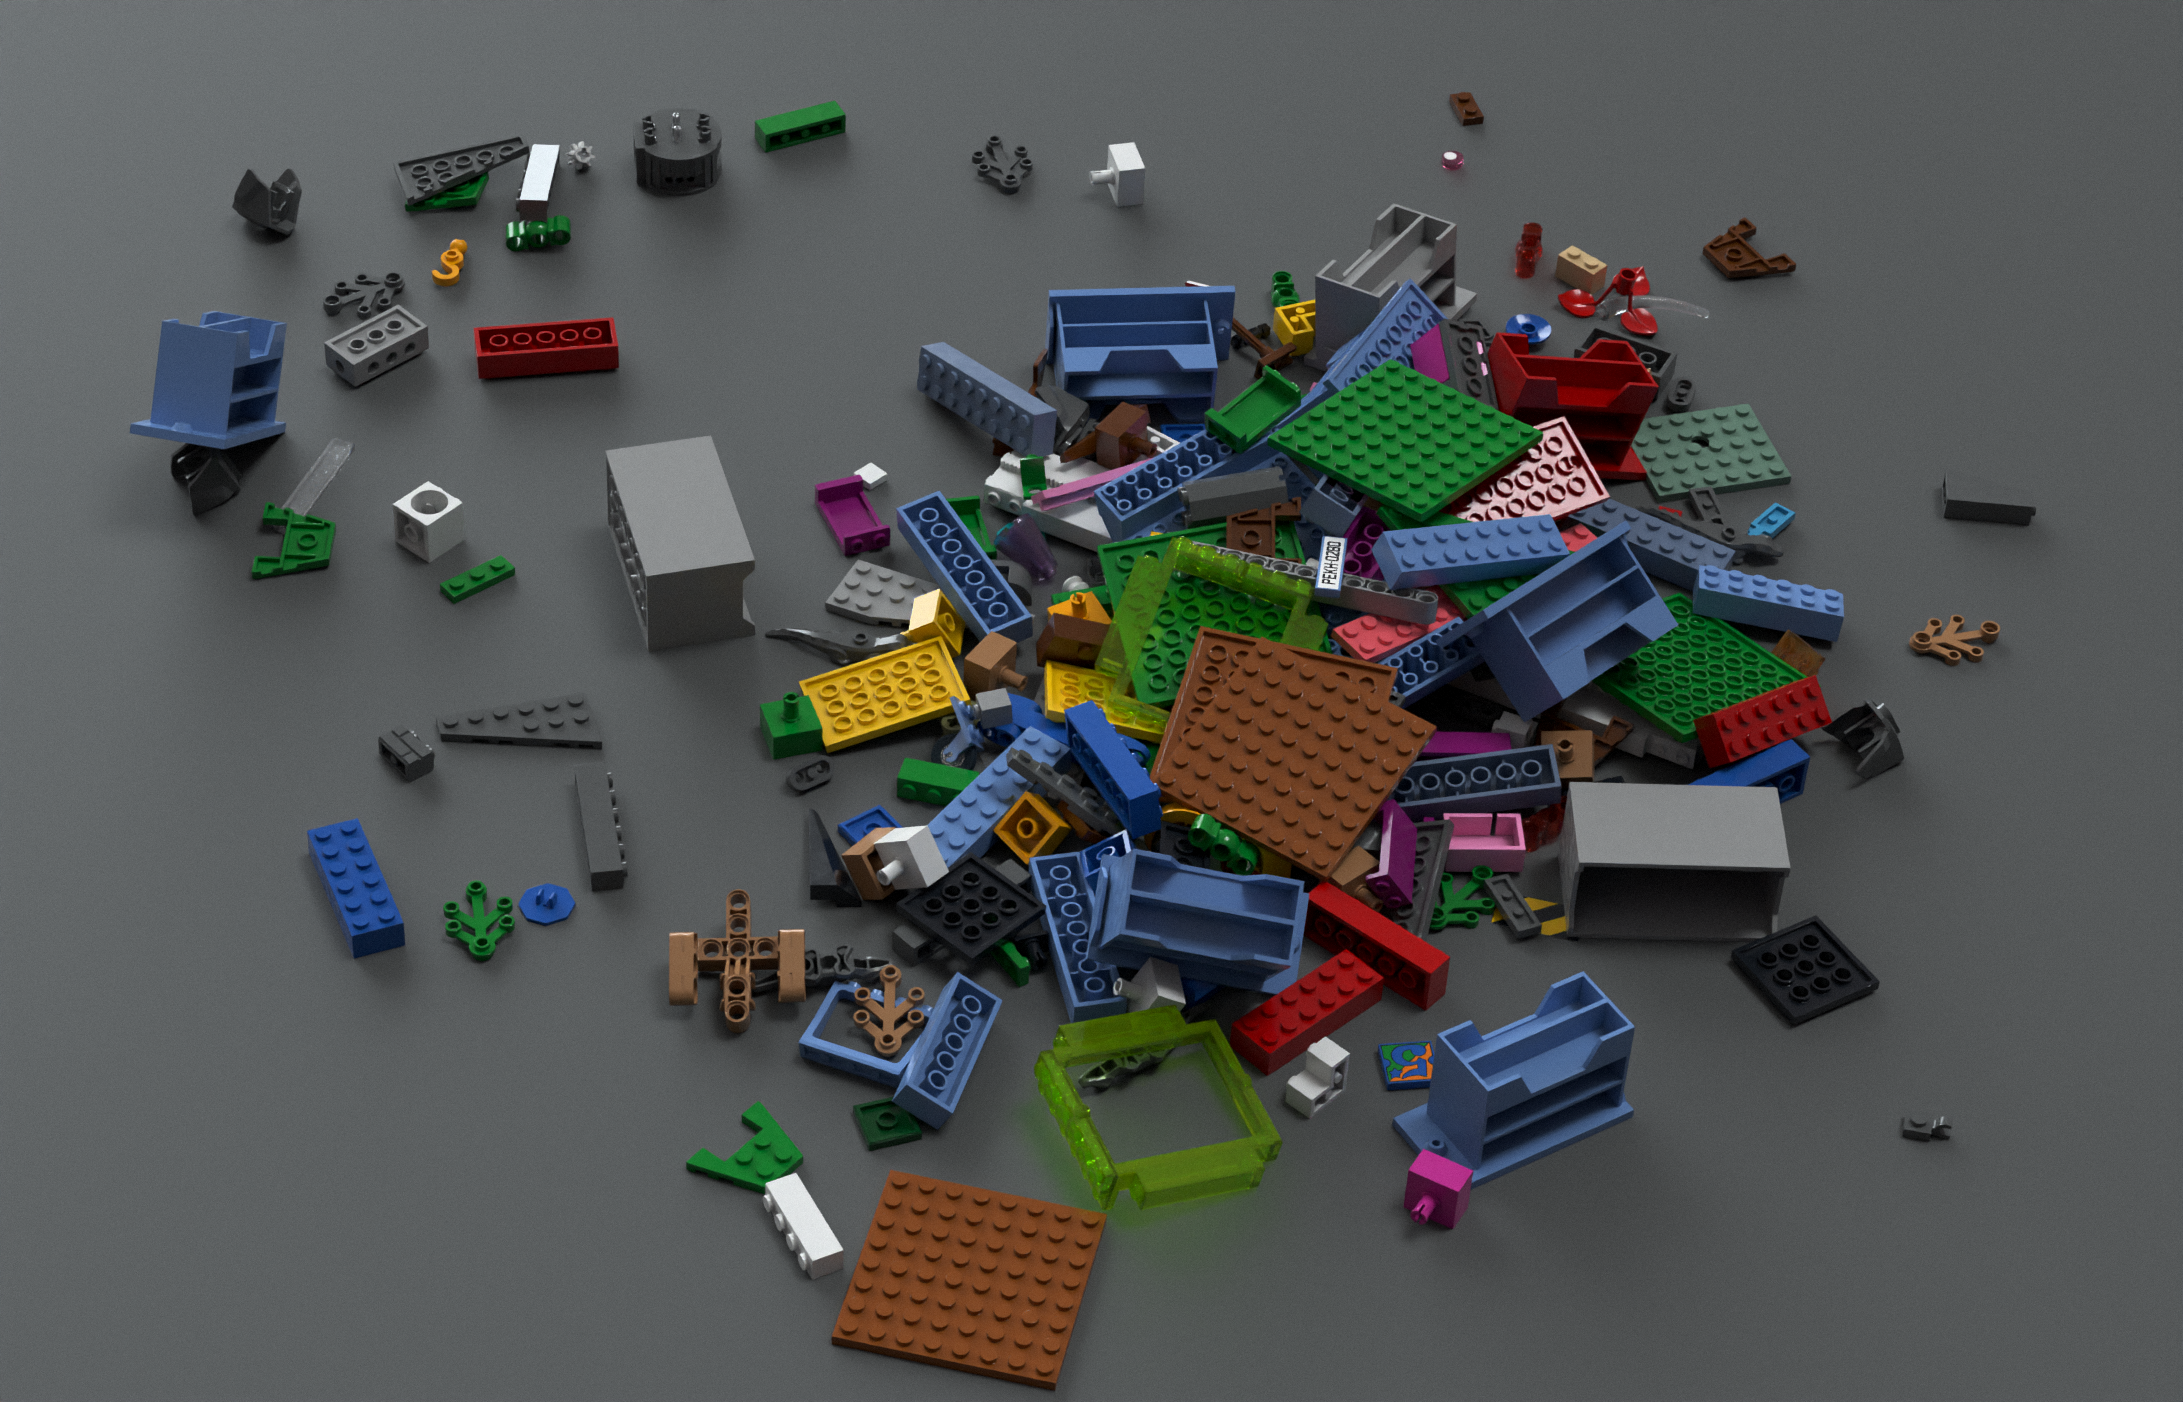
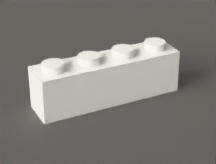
M797 1173L765 1183V1196H763L765 1209L768 1212L771 1211L774 1215L777 1229L784 1232L788 1247L791 1251L795 1250L802 1270H807L813 1280L843 1269L844 1250Z

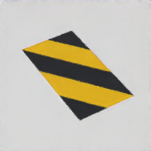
M1523 896L1542 924L1541 933L1539 934L1576 942L1579 941L1580 937H1567L1564 905ZM1496 907L1491 923L1509 927Z

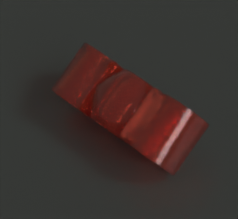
M1529 222L1524 224L1521 239L1515 246L1517 257L1515 274L1521 278H1531L1535 275L1537 261H1539L1543 254L1541 243L1543 227L1538 223Z
M1567 796L1561 797V803L1551 804L1550 808L1541 809L1535 815L1521 821L1526 852L1537 851L1540 845L1546 844V840L1555 839L1562 833Z

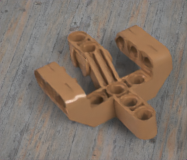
M736 889L727 895L726 938L698 939L697 933L670 932V1006L697 1005L698 971H725V973L720 974V989L723 990L720 1011H725L726 1025L734 1033H742L750 1026V1011L756 1010V1003L752 999V989H756L755 974L752 970L778 969V1003L805 1002V930L782 929L778 931V936L752 937L751 903L746 891ZM737 903L744 904L742 908L733 907ZM737 927H743L745 929L742 932L733 931ZM742 951L745 953L740 957H736L733 955L735 952ZM762 951L772 952L768 956L760 955ZM710 952L718 953L717 956L712 958L706 956ZM735 989L743 990V993L738 995L731 992ZM734 1014L744 1015L738 1020L731 1018Z

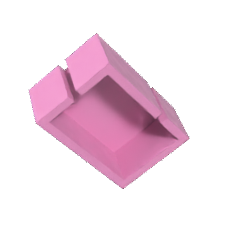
M1443 813L1442 820L1450 819L1454 824L1445 862V872H1472L1473 868L1478 865L1488 866L1493 872H1523L1526 848L1520 814H1497L1494 836H1490L1492 814Z

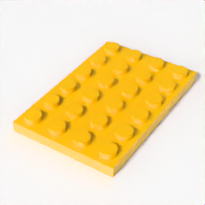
M942 636L799 681L803 696L809 695L823 728V744L827 753L953 713L955 711L950 700L952 696L957 697L961 701L964 700L967 706L971 705L969 695Z
M1046 660L1044 667L1045 718L1056 723L1065 722V709L1093 700L1098 709H1103L1106 720L1114 724L1117 733L1133 739L1148 740L1153 744L1161 743L1174 705L1139 711L1131 678Z

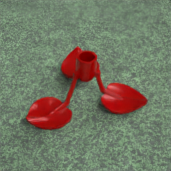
M1643 266L1621 269L1619 274L1614 276L1611 286L1597 301H1594L1590 293L1580 289L1558 294V301L1567 312L1577 317L1587 318L1595 315V307L1599 306L1608 294L1616 288L1618 294L1628 295L1629 312L1621 315L1622 326L1627 331L1638 335H1653L1657 333L1658 327L1653 315L1643 308L1635 310L1632 308V297H1644L1650 290Z

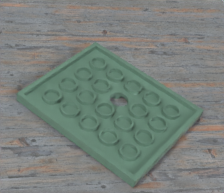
M1749 404L1645 418L1631 444L1632 449L1647 472L1646 482L1658 503L1689 499L1688 491L1693 488L1711 486L1715 494L1790 484L1791 474ZM1694 440H1704L1709 446L1701 448L1699 444L1691 442Z

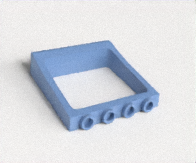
M835 981L812 1022L798 1042L800 1056L898 1088L922 1033L898 1063H892L819 1039L840 999H848L855 1002L854 993L858 988H861L858 983L849 981L847 984ZM878 989L872 990L870 992L871 998L884 1008V992ZM860 995V996H859V998H866V997H867L866 995ZM898 997L895 1000V1008L906 999ZM923 1005L921 1008L914 1007L910 1011H922L924 1014V1024L927 1025L934 1008ZM908 1013L903 1017L908 1019ZM914 1017V1018H912V1020H914V1021H917V1020L920 1019L919 1017Z

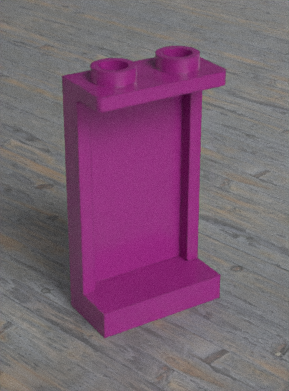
M860 474L815 484V504L844 556L890 546L889 525H882L864 494L863 479Z
M1392 799L1386 801L1374 817L1377 823L1383 825L1379 871L1366 875L1365 878L1366 883L1388 909L1412 904L1417 840L1416 826L1397 802Z

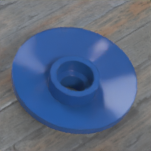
M1519 314L1507 321L1506 332L1526 334L1529 344H1538L1550 337L1551 326L1540 316Z

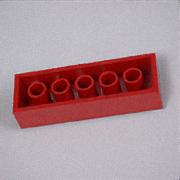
M613 317L473 328L479 379L619 368L618 341Z
M1814 675L1694 719L1693 722L1709 768L1733 762L1832 723L1817 677Z
M1322 881L1309 892L1303 934L1305 937L1334 955L1339 954L1345 949L1349 950L1384 977L1383 985L1425 1011L1445 995L1450 956L1328 882Z
M1345 949L1232 1023L1230 1047L1266 1076H1269L1305 1052L1311 1044L1319 1042L1325 1036L1327 1037L1381 1001L1384 977L1349 950Z

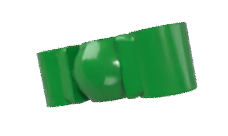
M557 215L553 218L549 217L547 222L530 221L526 225L525 221H513L506 226V247L511 251L529 249V244L537 248L546 246L549 242L551 246L555 244L565 245L571 240V221L563 215Z
M1277 271L1272 275L1271 303L1274 309L1300 303L1299 294L1294 289L1292 275L1286 271Z
M1208 814L1198 815L1188 833L1189 842L1196 847H1200L1204 852L1208 848L1209 854L1218 861H1228L1226 866L1232 868L1233 872L1237 875H1251L1260 857L1259 849L1255 845L1247 843L1244 839L1240 842L1239 837L1233 831L1220 829L1222 824L1217 823L1212 816Z

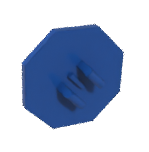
M546 883L527 889L518 906L527 921L548 926L567 920L576 904L567 888Z

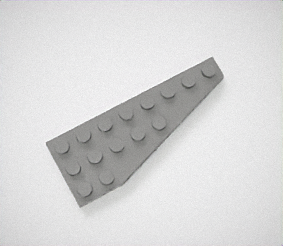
M857 560L825 602V610L868 624L878 625L879 621L892 622V626L901 627L902 623L910 624L915 598L940 589L942 592L943 590L938 584ZM1031 614L1033 626L1035 623V615ZM965 623V628L969 629V633H973L967 623Z

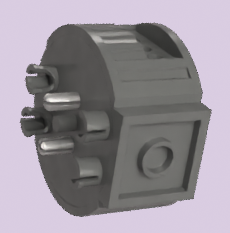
M673 107L642 117V122H633L634 164L637 185L646 184L647 188L665 195L688 196L707 191L717 184L722 172V156L720 153L722 140L721 128L713 119V116L693 108Z

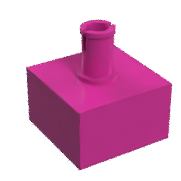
M1423 1149L1408 1170L1403 1207L1411 1210L1410 1217L1415 1223L1422 1216L1419 1221L1420 1225H1424L1429 1218L1454 1229L1468 1208L1473 1170Z

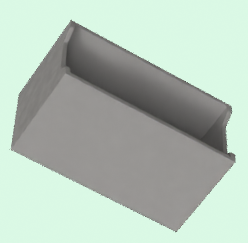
M711 435L605 451L608 528L648 651L755 635V624L751 621L743 598V580L755 570V559Z
M1569 782L1558 853L1567 937L1753 942L1777 932L1778 911L1785 878L1789 877L1790 862L1777 787Z

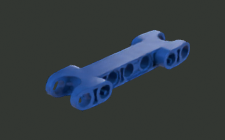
M1007 693L1012 704L1013 723L983 729L980 720L977 722V728L981 730L985 738L1006 748L1030 726L1068 747L1066 723H1056L1045 718L1041 707L1036 702L1015 694ZM1117 733L1120 738L1125 739L1128 750L1136 754L1139 765H1146L1151 758L1148 748L1131 737ZM1071 753V762L1079 765Z

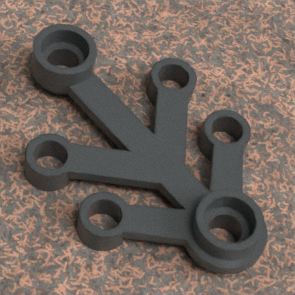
M991 135L986 140L985 150L987 153L994 155L996 161L986 158L985 153L981 150L973 151L972 162L979 164L977 166V175L999 182L1001 189L1006 193H1015L1021 187V178L1027 172L1033 170V160L1026 158L1028 148L1024 145H1018L1015 147L1014 155L1006 161L1001 137ZM1020 162V168L1012 174L1011 169ZM990 168L997 170L1002 174L990 171Z
M388 272L384 275V278L369 276L365 273L357 274L355 276V284L347 283L346 281L336 282L335 293L337 295H326L323 298V308L327 314L336 315L343 306L364 299L357 308V314L360 319H369L372 316L371 306L376 295L384 291L383 297L377 301L378 310L385 312L391 309V299L395 292L404 288L405 280L398 272ZM349 292H356V293L350 294V295L345 296V297H342V298L339 296V295H346V294H348Z

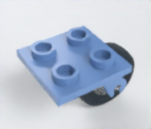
M952 696L950 700L961 730L958 734H948L937 740L931 751V762L973 771L977 763V751H984L982 745L985 742L981 730L979 728L976 729L973 720L975 717L971 705L967 706L964 700L961 701L957 697Z

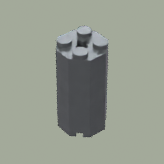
M1277 466L1182 482V487H1178L1177 491L1179 501L1183 503L1185 510L1181 511L1183 526H1186V529L1226 523L1227 516L1255 508L1262 510L1271 507V504L1277 502L1281 504L1288 503L1286 482L1279 479V475H1283L1282 469Z

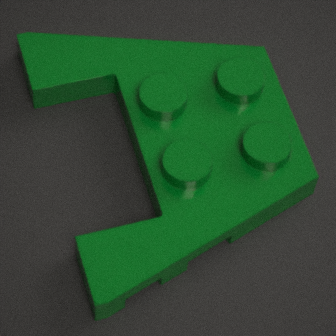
M487 171L408 206L406 201L405 209L407 212L477 205L489 180V173Z
M265 503L263 525L287 527L281 557L255 556L252 567V579L330 565L336 533L335 522L309 514L305 517L294 513L293 509L285 507L283 510L276 508L274 503Z
M757 1101L742 1114V1123L758 1132L757 1135L726 1161L721 1160L708 1150L702 1148L686 1161V1169L694 1173L697 1170L706 1172L708 1177L716 1180L720 1177L734 1181L736 1186L765 1194V1183L788 1176L803 1164L802 1153L762 1103Z

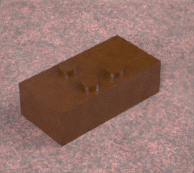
M1053 613L1036 643L1038 667L1044 668L1046 660H1051L1117 675L1118 670H1128L1117 626Z

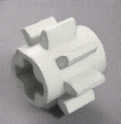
M584 141L579 142L578 147L576 144H571L570 148L572 150L565 154L570 159L568 164H575L577 170L581 169L582 165L585 167L591 166L589 160L595 158L590 151L592 146H584ZM577 152H579L580 155H583V159H581L580 156H577Z

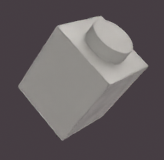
M1006 688L976 694V705H973L975 720L980 719L983 729L1013 723L1012 704Z

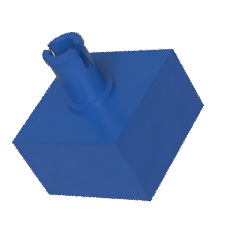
M1127 829L1080 851L1085 879L1095 895L1102 855L1123 857L1133 848L1138 849Z

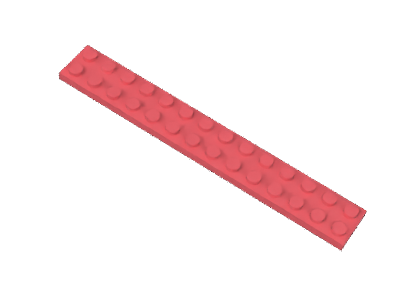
M1581 523L1560 532L1567 549L1573 552L1578 551L1597 539ZM1435 585L1425 589V591L1433 592L1438 596L1436 621L1427 625L1369 613L1334 628L1331 637L1354 659L1375 663L1395 654L1458 616L1464 622L1468 619L1439 585Z

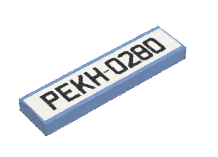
M1322 537L1315 596L1340 598L1348 538Z

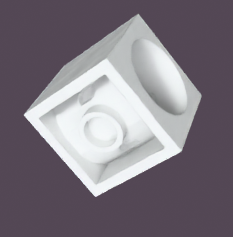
M429 481L393 504L395 541L427 562H432L465 540L463 503Z

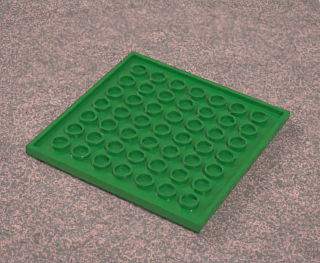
M1390 359L1270 435L1267 445L1419 522H1423L1543 441V432Z
M1275 521V558H1302V564L1306 565L1294 521ZM1226 523L1097 546L1098 557L1139 711L1174 705L1200 626L1259 639L1262 636L1273 642L1333 654L1317 601L1182 573L1173 568L1174 545L1179 540H1191L1226 548Z
M1677 593L1662 598V600L1678 623V626L1655 641L1648 643L1591 681L1602 688L1604 692L1611 694L1622 704L1637 712L1639 716L1653 723L1658 729L1672 736L1674 740L1685 743L1699 737L1693 722L1694 719L1791 682L1807 678V676L1721 619L1694 614L1693 601L1683 594Z

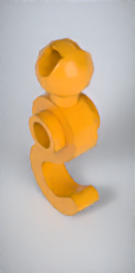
M453 240L450 243V250L441 255V266L448 275H442L437 270H433L432 280L435 284L451 286L459 281V270L464 266L463 255L467 252L468 248L464 240Z

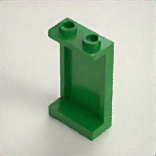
M1266 365L1262 368V378L1222 410L1217 412L1210 408L1204 413L1205 429L1241 454L1301 406V390L1295 383H1291L1282 377L1278 371Z
M968 496L946 499L989 559L997 560L996 547L990 543L980 511V497Z

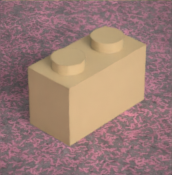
M1572 245L1558 255L1555 276L1571 286L1593 295L1605 285L1607 265Z

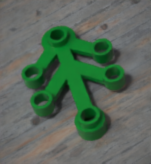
M1485 865L1474 867L1471 881L1455 895L1452 887L1453 876L1449 873H1443L1439 888L1442 889L1444 904L1440 907L1436 901L1429 929L1439 930L1447 924L1463 923L1469 929H1474L1478 926V913L1468 911L1465 914H1450L1453 910H1479L1484 915L1492 914L1495 908L1493 899L1466 900L1477 889H1484V880L1493 876L1492 869Z
M475 880L471 881L465 890L466 900L473 907L474 918L460 911L457 902L449 901L443 906L444 916L454 920H450L445 924V931L448 937L456 938L467 944L469 952L474 959L486 961L493 956L496 950L495 943L505 934L515 929V919L510 915H505L512 912L513 902L509 897H500L497 900V907L484 917L483 902L487 899V888L481 881ZM499 920V927L487 936L486 930ZM461 924L475 931L476 937L463 931Z

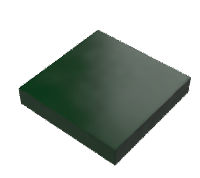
M893 1097L853 1106L854 1117L869 1151L922 1140V1132L915 1116L892 1102Z

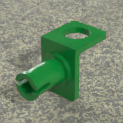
M1029 454L1025 458H1021L1020 469L1024 500H1032L1031 496L1034 494L1029 493L1030 491L1047 490L1044 458L1042 456L1038 457L1035 454Z

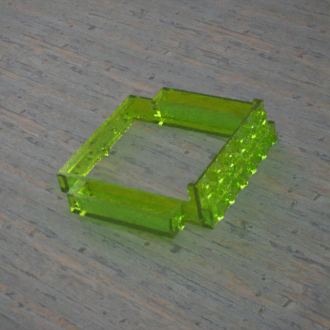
M1172 536L1162 563H1159L1158 559L1149 555L1144 557L1137 556L1096 660L1095 671L1116 679L1108 699L1109 708L1166 728L1171 712L1124 696L1174 568L1292 610L1280 643L1320 651L1328 630V623L1320 616H1308L1315 587H1312L1308 581L1297 579L1296 581L1287 578L1288 576L1283 572H1270L1258 563L1250 562L1249 564L1233 554L1223 555L1217 553L1213 547L1207 545L1200 547L1193 544L1188 538H1175Z
M1176 1005L1059 1025L1056 1036L1053 1039L1054 1049L1040 1051L1037 1062L1034 1065V1074L1039 1080V1093L1044 1096L1048 1103L1050 1114L1055 1117L1061 1135L1066 1138L1072 1156L1076 1158L1081 1167L1083 1178L1087 1179L1092 1189L1093 1197L1095 1200H1098L1103 1211L1113 1209L1119 1191L1129 1189L1130 1196L1136 1201L1139 1209L1145 1210L1259 1187L1265 1171L1262 1162L1276 1160L1283 1143L1252 1087L1251 1077L1243 1071L1216 1020L1186 1024ZM1202 1043L1253 1137L1115 1164L1091 1119L1089 1107L1086 1104L1084 1105L1065 1068Z

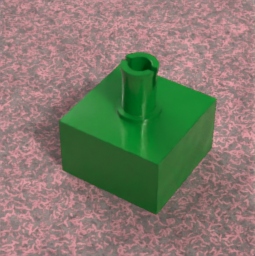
M788 692L784 694L783 700L760 704V728L773 760L822 751L823 728L809 695L799 697L795 692Z

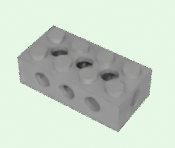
M396 305L325 342L326 365L356 387L429 348L428 326L400 305Z

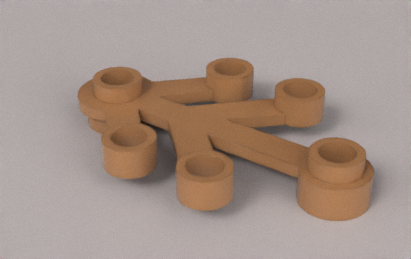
M1952 615L1942 635L1932 637L1933 634L1941 632L1942 621L1937 618H1931L1928 620L1924 631H1918L1910 638L1909 646L1917 653L1932 652L1945 657V662L1951 666L1959 665L1961 660V653L1959 651L1968 654V659L1977 663L1983 659V649L1963 642L1981 639L1986 643H1993L1999 637L2000 626L1996 622L1985 621L1981 624L1980 630L1956 633V631L1963 629L1965 619L1961 615ZM1940 645H1945L1956 650H1948L1946 648L1941 647Z
M887 965L880 972V983L885 988L884 1008L871 998L869 989L861 987L854 993L856 1004L864 1006L883 1022V1031L870 1021V1015L866 1010H858L854 1013V1024L856 1027L864 1029L875 1039L876 1050L885 1057L896 1055L901 1049V1040L915 1028H920L924 1024V1014L922 1011H910L915 1006L924 1003L925 994L922 988L914 987L910 989L908 998L895 1008L896 988L900 986L902 978L901 971L894 965ZM860 995L867 996L866 998H859ZM914 995L921 996L919 998H913ZM908 1013V1021L894 1031V1023ZM861 1017L866 1018L864 1021L858 1020V1018ZM914 1017H919V1018H920V1019L917 1020V1021L912 1020V1018H914Z

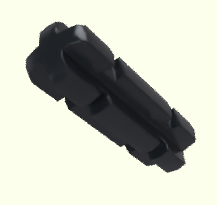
M1262 323L1257 327L1248 329L1258 340L1271 334V328L1267 323ZM1238 334L1231 336L1230 345L1234 349L1248 344Z

